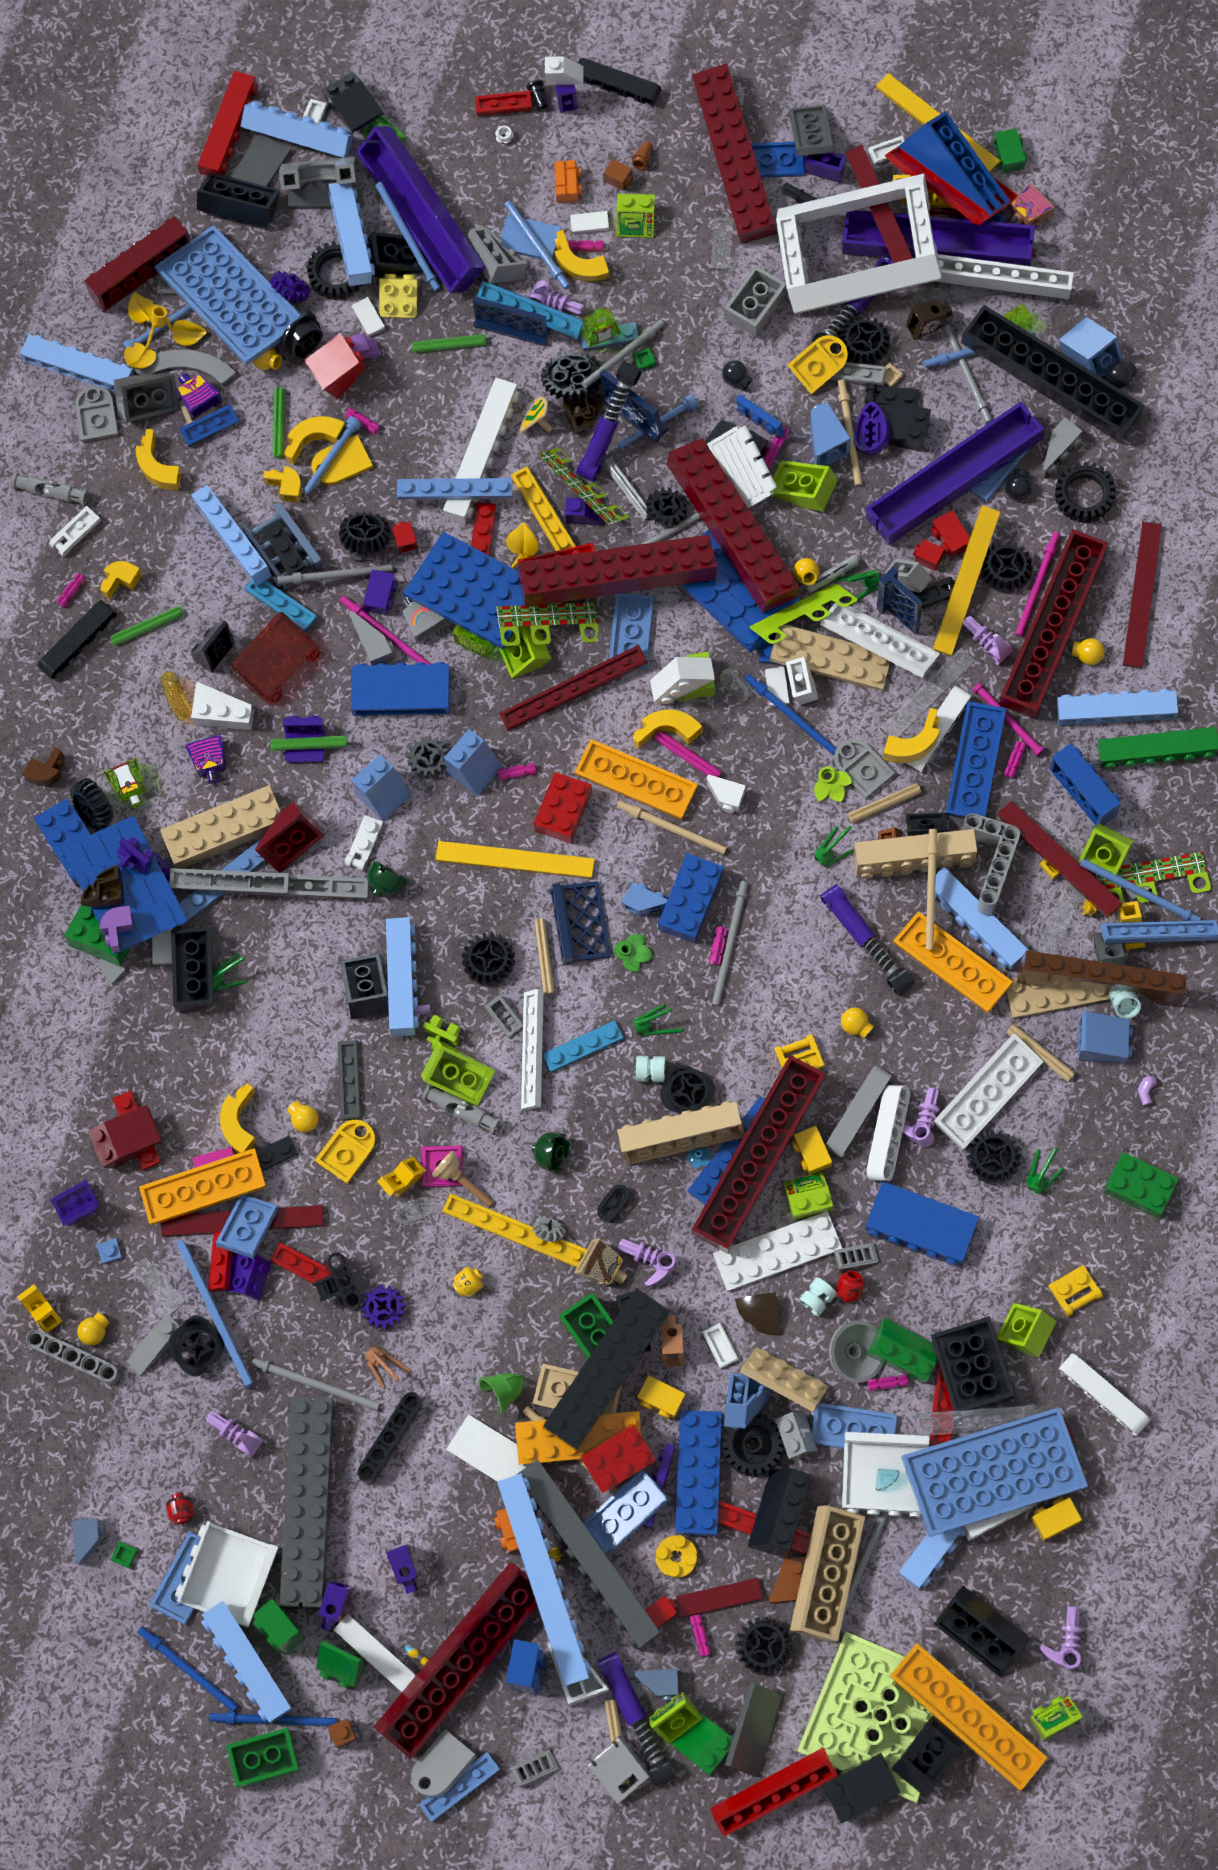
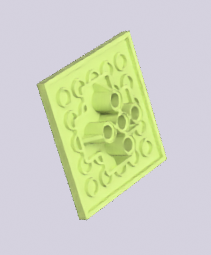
M845 1632L797 1752L808 1756L824 1747L834 1767L841 1771L882 1752L901 1791L897 1795L917 1803L920 1793L891 1768L931 1718L932 1714L889 1677L904 1656ZM891 1690L895 1694V1699L893 1701H886L883 1698V1693ZM864 1702L867 1705V1710L864 1713L857 1712L855 1709L856 1703ZM878 1710L886 1712L887 1719L881 1722L875 1718V1713ZM897 1719H904L906 1721L907 1727L904 1730L896 1728L895 1721ZM870 1730L878 1732L879 1739L872 1742L867 1738V1733Z

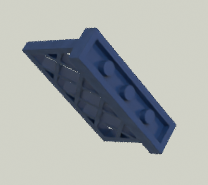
M474 296L472 301L475 314L473 327L545 347L551 328L547 326L546 316Z
M603 369L600 372L605 394L601 399L609 407V403L612 401L611 397L615 394L614 390L617 389L618 379ZM631 389L628 390L629 394L626 395V401L623 402L624 406L621 407V413L618 415L656 443L669 431L668 426L660 420L659 412L656 408Z
M892 567L879 579L877 610L881 614L888 610L909 630L916 634L920 628L922 601L898 581V571Z
M598 881L568 885L552 884L550 892L562 964L566 965L571 964V962L611 957ZM586 888H595L596 894L592 899L583 894ZM572 890L578 895L573 901H570L565 897L564 891ZM579 896L589 902L584 910L575 904ZM591 904L598 908L599 911L595 918L586 912ZM571 907L580 912L576 920L568 915ZM582 915L592 921L587 928L578 923ZM594 923L602 929L598 937L589 931ZM574 925L584 931L579 939L571 934V929ZM586 933L595 939L590 947L581 941ZM597 941L605 946L606 953H597L592 949ZM577 944L587 950L584 955L575 956L574 948Z

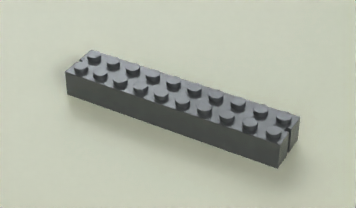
M291 1397L280 1607L282 1609H301L300 1603H303L304 1609L320 1610L325 1594L335 1408L333 1398L314 1397V1401H312L310 1397Z
M535 1460L517 1473V1475L522 1474L523 1478L527 1477L531 1488L527 1492L531 1496L529 1498L534 1497L537 1506L536 1511L540 1509L543 1513L541 1517L547 1527L550 1528L552 1526L554 1528L553 1534L559 1544L566 1545L567 1549L565 1551L571 1561L578 1562L579 1566L577 1568L585 1580L587 1578L590 1579L592 1583L589 1585L597 1597L602 1596L604 1599L602 1605L609 1614L614 1613L616 1616L614 1622L621 1632L626 1630L628 1633L626 1638L632 1648L638 1647L641 1651L659 1638L661 1635L655 1624L539 1460Z

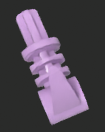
M542 280L536 283L529 296L530 299L542 304L546 302L547 306L552 305V308L557 309L558 307V310L562 312L566 310L580 315L584 309L582 304L570 300L569 295L565 294L562 297V293L552 290L549 284Z
M971 616L963 621V625L974 635L972 639L975 642L979 640L978 644L980 646L985 645L983 647L985 651L989 649L987 655L997 662L995 663L996 665L1003 662L1013 652L1012 647L1000 635L993 634L991 631L988 633L989 629L986 625L982 627Z
M928 1088L925 1102L919 1105V1110L922 1112L918 1114L919 1119H917L916 1125L909 1127L904 1124L902 1132L908 1139L924 1148L929 1147L934 1142L931 1128L935 1126L933 1121L936 1119L935 1115L939 1113V1108L936 1106L939 1090L935 1088ZM922 1133H927L924 1137L919 1138Z
M622 1239L619 1243L618 1249L635 1256L634 1261L638 1262L640 1259H643L644 1264L648 1261L650 1266L656 1269V1272L644 1283L647 1287L658 1284L675 1269V1256L671 1252L664 1251L658 1253V1249L653 1251L651 1246L645 1248L644 1242L638 1245ZM665 1258H669L672 1261V1264L668 1267L661 1265V1261Z
M214 1411L206 1419L208 1423L220 1430L219 1436L225 1437L227 1435L226 1439L228 1441L233 1439L232 1443L234 1445L238 1443L237 1448L249 1455L250 1458L254 1456L264 1441L249 1430L247 1433H245L246 1429L244 1428L240 1430V1425L236 1424L234 1426L235 1422L232 1418L227 1421Z
M1074 1606L1067 1608L1066 1626L1061 1627V1631L1065 1632V1636H1062L1065 1643L1061 1644V1651L1056 1652L1042 1644L1040 1646V1650L1046 1658L1066 1670H1074L1081 1661L1077 1649L1081 1648V1645L1078 1644V1641H1081L1078 1634L1083 1633V1628L1079 1627L1080 1609ZM1066 1655H1073L1076 1663L1074 1665L1066 1664L1064 1659Z

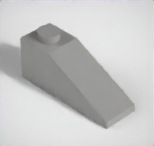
M350 611V619L370 664L376 665L392 660V653L395 650L391 641L387 642L383 634L356 613Z
M167 1314L152 1328L126 1362L141 1376L168 1349V1341L171 1334L180 1326Z

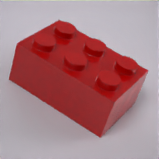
M554 772L534 821V831L572 844L592 794V785Z
M631 1423L580 1455V1458L602 1493L656 1461L634 1423Z

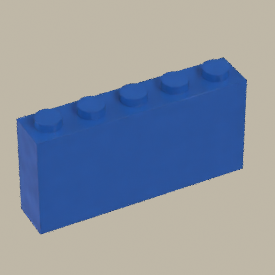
M418 662L415 665H407L406 663H396L395 665L378 663L368 666L361 663L357 664V666H352V715L450 714L449 664L444 662H436L434 664Z
M882 1181L865 1230L868 1231V1235L874 1238H879L880 1236L888 1238L887 1242L899 1245L901 1243L907 1245L906 1248L910 1251L918 1252L920 1250L926 1252V1256L929 1258L938 1259L940 1257L946 1260L945 1263L957 1267L958 1264L962 1265L979 1216Z

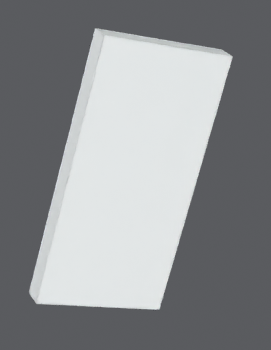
M469 1414L446 1449L495 1481L515 1476L530 1465H519L516 1443Z

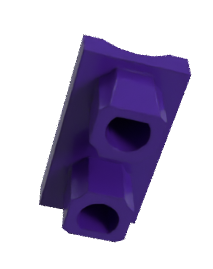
M135 837L129 840L121 839L119 841L120 847L117 850L119 853L118 858L121 859L119 866L122 869L128 866L131 869L136 868L141 874H144L147 871L148 865L153 860V853L147 849L140 853L138 851L140 843Z

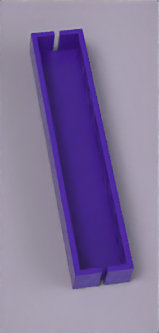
M375 126L367 136L368 140H364L356 151L357 155L375 182H382L412 237L450 293H463L467 291L474 282L473 279H476L485 269L484 264L392 127Z
M853 210L846 212L842 254L891 258L871 211ZM893 213L914 259L916 254L910 217L908 214ZM930 216L933 239L936 243L938 254L1031 267L1035 225L989 221L976 225L966 219Z
M1020 401L867 506L866 518L876 530L878 529L879 534L888 545L892 544L1043 440L1044 428L1034 416L1031 418L1030 411Z

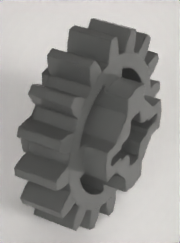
M422 736L420 742L414 740L415 746H409L410 752L406 753L409 759L407 763L408 766H411V771L415 772L417 770V776L419 777L421 774H424L425 779H427L428 774H431L433 778H435L436 772L442 774L441 768H446L444 757L448 754L445 743L439 744V738H435L433 741L431 736H428L427 740H424ZM425 751H427V753L430 756V763L428 762V759H426L425 757Z

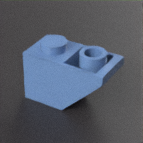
M633 882L621 903L622 908L642 916L663 910L667 899L662 893H654L646 885Z

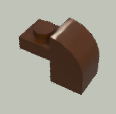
M54 747L45 764L31 758L22 774L26 781L37 786L46 787L55 784L62 777L57 769H61L64 765V754L61 750Z

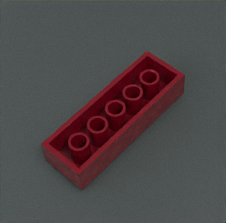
M175 216L165 220L160 227L150 231L146 237L136 241L132 247L119 253L114 260L105 263L100 270L90 274L84 280L91 299L103 313L156 276L158 273L155 271L154 266L191 241L188 231Z

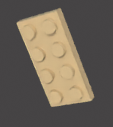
M757 1347L740 1370L742 1374L814 1412L829 1388L821 1380L805 1374L804 1371L792 1367L784 1360L778 1359Z
M542 1363L533 1405L554 1410L579 1372ZM623 1383L602 1414L616 1413Z

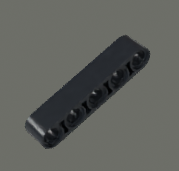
M580 58L577 62L583 66V83L599 86L600 89L608 92H616L617 95L625 98H633L634 101L642 104L647 103L654 107L662 91V88L657 83L595 61Z
M103 600L98 601L40 659L37 667L49 678L55 679V676L62 672L69 665L68 663L83 651L81 649L86 644L89 645L96 638L95 635L99 631L102 632L109 625L108 622L112 618H116L117 612Z
M408 1392L402 1397L359 1466L357 1475L363 1483L372 1484L377 1480L420 1411L422 1402L416 1393ZM411 1398L417 1400V1405L413 1408L407 1406V1401ZM399 1416L406 1417V1422L403 1425L396 1424V1419ZM388 1434L395 1435V1440L391 1443L385 1442V1436ZM378 1451L384 1453V1457L380 1461L374 1460V1454ZM366 1469L373 1470V1475L368 1479L363 1478V1472Z

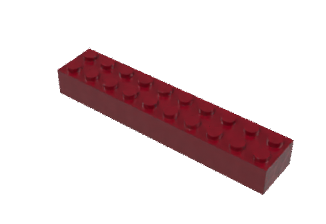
M728 64L692 74L741 244L777 234Z
M703 438L670 451L667 459L668 468L762 613L796 599L799 585Z
M1072 529L1002 692L1000 706L1036 719L1103 562L1109 542Z
M709 534L518 562V578L525 607L715 580L717 574V564Z
M792 1055L788 1057L691 1230L692 1235L726 1254L729 1252L822 1086L826 1076L824 1072Z
M512 1562L505 1567L373 1726L410 1760L537 1607L528 1575Z

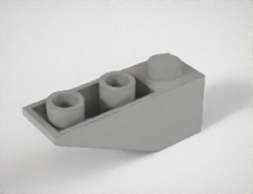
M1064 418L1052 430L1042 472L1043 478L1046 472L1052 475L1057 469V465L1054 464L1057 458L1064 462L1070 454L1068 451L1072 448L1076 449L1082 442L1083 431L1067 418Z

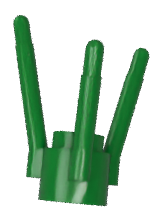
M874 569L860 574L836 578L835 581L847 580L850 583L861 580L864 587L868 586V589L856 596L858 601L871 591L877 590L876 585L879 584L880 577L877 570Z
M836 826L822 845L815 851L816 853L813 856L818 862L820 861L822 867L826 864L830 867L835 862L854 853V849H851L832 858L834 853L831 851L852 829L851 826H848L827 847L826 845L839 828Z
M236 953L213 971V990L217 988L220 992L225 988L247 983L245 979L222 984L225 982L223 974L244 961L245 957L234 961L239 956Z
M665 1004L633 1019L637 1034L643 1033L644 1037L657 1034L684 1032V1029L649 1031L652 1028L651 1020L672 1011L671 1008L658 1012L665 1008Z
M1057 1147L1053 1149L1041 1173H1036L1034 1176L1040 1155V1149H1037L1029 1177L1026 1180L1028 1183L1026 1187L1029 1190H1034L1039 1195L1042 1192L1046 1193L1049 1186L1064 1171V1168H1060L1046 1183L1047 1179L1044 1175L1058 1151Z

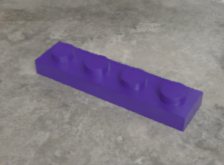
M666 1444L665 1449L661 1448L658 1461H661L659 1469H655L653 1480L656 1481L655 1483L662 1491L675 1451V1446ZM656 1513L643 1524L645 1528L652 1529Z

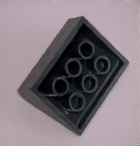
M990 1316L930 1335L955 1415L1017 1399L999 1338Z

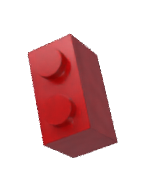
M953 510L932 521L931 533L935 539L938 538L942 543L940 547L944 548L945 555L948 554L950 558H953L966 551L970 537Z

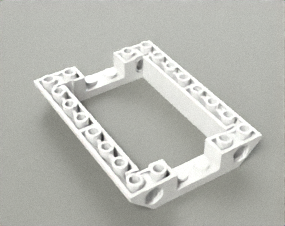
M925 174L778 209L776 218L786 286L794 314L942 280L937 246L933 239L930 204ZM902 198L907 199L916 258L809 283L808 275L803 265L800 246L802 236L798 222L803 223Z

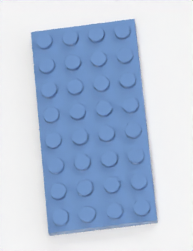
M214 225L154 266L155 271L246 366L281 342L285 329L300 316L284 297H281L280 293L275 292L276 289L271 287L272 285Z
M1059 1407L901 1456L929 1537L1088 1487Z

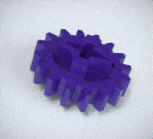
M281 271L275 272L270 281L271 287L276 289V293H280L281 297L288 301L292 299L295 303L297 301L301 303L306 301L311 292L308 289L309 286L305 285V281H301L296 274H287L286 271H283V273Z
M380 1285V1290H376L373 1287L372 1294L365 1293L368 1299H362V1303L366 1305L361 1307V1311L366 1312L363 1315L364 1320L369 1319L368 1325L370 1326L375 1323L377 1330L380 1328V1325L383 1326L384 1330H387V1325L394 1328L395 1321L401 1322L399 1316H405V1312L401 1309L406 1308L405 1303H400L404 1300L403 1296L397 1297L399 1291L396 1289L392 1292L391 1286H388L386 1290L383 1285ZM380 1295H386L385 1297H381V1298H378V1297H377V1296H380ZM394 1301L397 1303L396 1312L392 1309ZM371 1303L374 1305L372 1314L370 1313ZM378 1303L380 1305L386 1304L389 1312L387 1310L385 1311L384 1309L381 1310ZM382 1317H389V1318H390V1319H387V1320H380Z

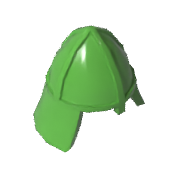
M514 1373L497 1374L479 1378L478 1385L482 1391L493 1389L498 1398L500 1414L502 1415L521 1395L525 1387V1377Z

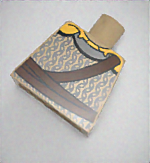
M593 1239L574 1272L578 1276L601 1285H609L612 1280L622 1284L627 1277V1274L619 1269L623 1259L600 1239Z

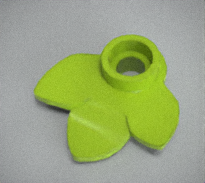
M823 767L818 773L819 781L814 786L815 796L819 802L828 796L836 802H842L845 797L844 787L852 783L850 776L844 771H836L833 767ZM826 774L832 775L829 780L825 779Z

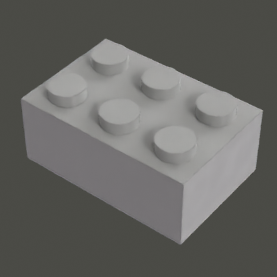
M755 265L724 307V319L756 337L786 296V283Z

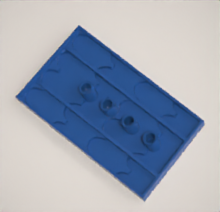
M707 530L702 535H710L717 564L716 579L681 584V586L751 653L766 640L749 627L800 601V599L796 597L794 600L762 613L710 531Z
M134 815L61 848L83 892L88 884L92 887L93 882L97 880L96 876L120 864L121 859L118 858L119 853L117 850L120 847L119 841L121 839L129 840L135 837L140 843V848L138 849L140 853L146 849L152 852ZM153 856V860L148 865L147 871L144 874H141L136 868L131 869L128 866L122 869L120 867L124 903L104 907H91L100 925L103 915L110 909L130 906L133 930L117 933L120 952L187 921L155 856Z

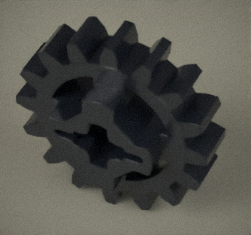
M661 487L660 492L655 489L653 494H649L646 501V513H650L649 519L654 518V524L661 522L662 527H664L665 523L669 527H672L673 522L678 525L680 520H684L688 509L686 508L687 501H683L684 495L678 496L679 491L672 492L670 487L668 491H665L664 487Z

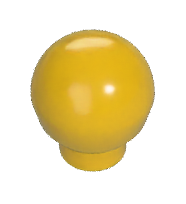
M272 347L252 363L260 370H269L271 368L277 370L282 364V356L278 355Z
M810 558L800 559L793 567V576L797 582L803 585H813L819 576V566Z
M1094 638L1086 639L1082 642L1075 641L1072 649V657H1078L1087 665L1098 664L1105 654L1103 644Z
M849 1008L842 1014L841 1026L846 1033L860 1035L862 1038H865L874 1027L868 1022L867 1014L860 1008Z
M295 1101L288 1107L287 1112L291 1115V1123L297 1131L307 1133L316 1128L319 1116L313 1107L303 1105L300 1101Z
M99 1312L93 1318H86L77 1328L79 1340L88 1346L99 1344L105 1337V1328L110 1322Z

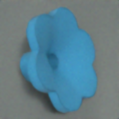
M703 1147L688 1151L689 1154L686 1156V1160L692 1163L694 1168H699L701 1165L707 1166L711 1156L709 1149Z

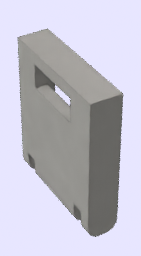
M617 1736L615 1740L619 1746L612 1741L593 1757L596 1764L590 1760L587 1765L615 1802L620 1804L652 1775L621 1736ZM634 1774L638 1781L625 1791L620 1785Z

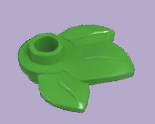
M642 934L630 935L626 941L618 942L614 948L616 957L622 960L624 967L632 972H639L640 963L648 962L653 958L651 950L644 945L646 936ZM622 947L627 948L628 952L624 953Z

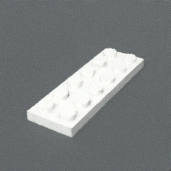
M835 603L829 610L830 615L822 619L820 625L828 630L834 631L921 678L926 675L940 655L939 652L851 606L840 607Z
M1012 1034L933 1122L962 1150L965 1149L971 1140L976 1137L1044 1061L1016 1034Z
M826 1211L731 1246L727 1254L721 1250L714 1252L713 1256L725 1288L729 1292L834 1253V1250L842 1249L829 1213Z

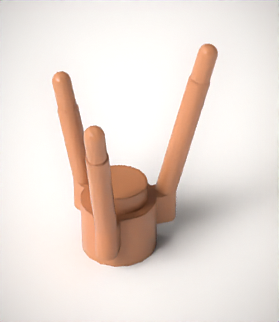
M378 1346L372 1347L365 1354V1358L368 1360L367 1365L372 1370L383 1390L386 1386L375 1366L377 1368L382 1366L395 1381L399 1380L385 1363L386 1358L401 1369L411 1373L408 1367L389 1355L384 1349L380 1350Z

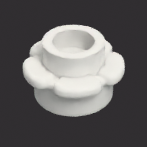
M507 126L499 127L495 133L497 136L496 140L504 144L511 142V138L514 136L513 131Z

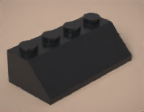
M210 172L197 191V210L267 228L273 219L280 190Z
M211 927L171 930L173 1006L176 1012H193L213 1005Z
M793 1468L771 1470L769 1472L747 1547L788 1559L812 1474Z
M964 1585L951 1599L934 1623L936 1627L1000 1678L1031 1640V1638Z

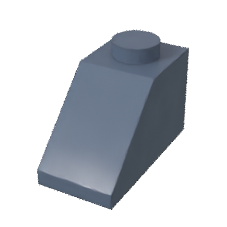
M98 1518L72 1521L75 1563L78 1565L84 1564L101 1543V1536L105 1535L104 1523H100Z
M677 1669L635 1671V1678L658 1698L662 1697V1701H671L673 1697L679 1695Z

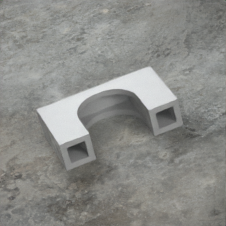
M355 156L281 164L279 170L281 190L298 189L301 184L316 180L332 179L337 180V184L355 183L357 179Z

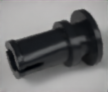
M542 80L530 82L526 86V89L530 90V95L534 98L537 110H541L540 107L545 109L549 106L543 93L544 88L542 86L544 83Z

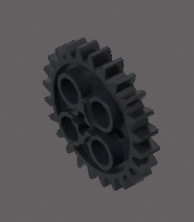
M571 351L570 355L564 352L562 357L557 354V359L550 358L551 363L546 362V367L542 368L541 378L545 391H549L550 396L556 395V399L563 397V401L570 398L571 402H573L576 397L580 401L581 396L588 398V393L594 394V389L599 390V385H602L600 377L586 389L582 386L581 382L601 366L598 360L595 361L594 356L589 358L588 353L582 356L581 351L578 354H574V351Z

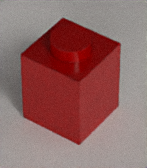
M400 522L392 527L399 554L418 549L411 522Z
M923 539L921 545L917 544L913 552L915 562H919L922 566L936 571L944 556V548Z
M664 1596L645 1609V1612L657 1629H659L677 1616L675 1610L678 1607L672 1598L668 1600Z

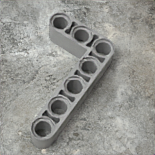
M969 814L964 819L962 830L974 829L977 842L996 847L978 902V910L984 915H990L996 909L1018 845L1020 831L1013 825L981 815Z

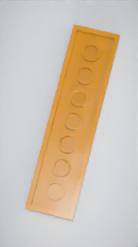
M918 1643L911 1648L889 1675L893 1681L1019 1791L1025 1787L1048 1758Z

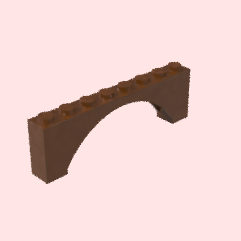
M1026 950L1018 965L1016 983L1034 986L1050 982L1105 984L1139 993L1150 998L1158 1005L1176 1007L1185 995L1187 975Z

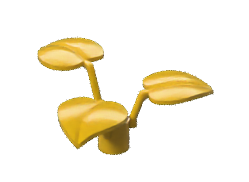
M134 292L129 301L128 315L131 320L139 324L146 321L151 322L152 328L147 345L132 343L134 347H126L124 358L127 365L131 368L145 369L150 367L156 360L155 351L148 349L155 328H162L166 323L169 330L174 332L173 340L182 346L196 344L206 335L207 331L201 326L186 320L175 321L172 328L170 318H167L166 308L155 305L152 300Z
M522 522L507 537L506 544L509 550L519 554L511 568L514 569L519 559L535 556L538 550V541L526 523Z

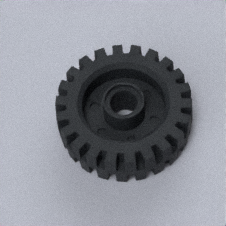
M757 1413L746 1428L733 1429L727 1427L723 1436L722 1448L726 1461L736 1472L754 1477L764 1475L778 1465L783 1455L784 1443L777 1424L771 1418ZM750 1440H756L759 1443V1447L751 1450L747 1444Z

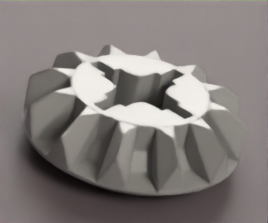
M543 1216L542 1219H537L533 1226L535 1235L548 1242L560 1241L566 1232L564 1229L565 1225L560 1223L559 1219H552V1216L550 1218Z

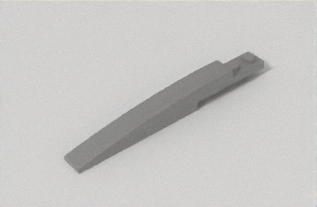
M170 868L169 885L171 889L272 896L368 899L369 892L367 878Z

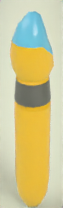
M408 1645L405 1646V1650L410 1657L415 1658L423 1666L427 1663L429 1659L419 1653L416 1648Z

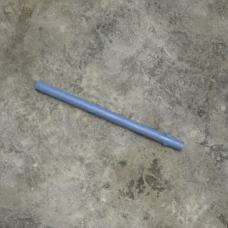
M382 182L377 183L375 186L426 275L427 283L431 284L434 291L441 289L436 280V274L432 273Z
M1082 859L1079 866L1181 916L1184 921H1200L1201 917L1191 913V910H1185L1085 859Z

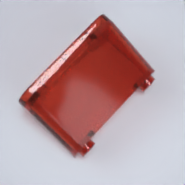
M279 612L237 657L232 665V671L236 680L271 706L273 702L277 703L281 699V687L305 660L308 662L311 660L315 661L321 653V648L286 614Z

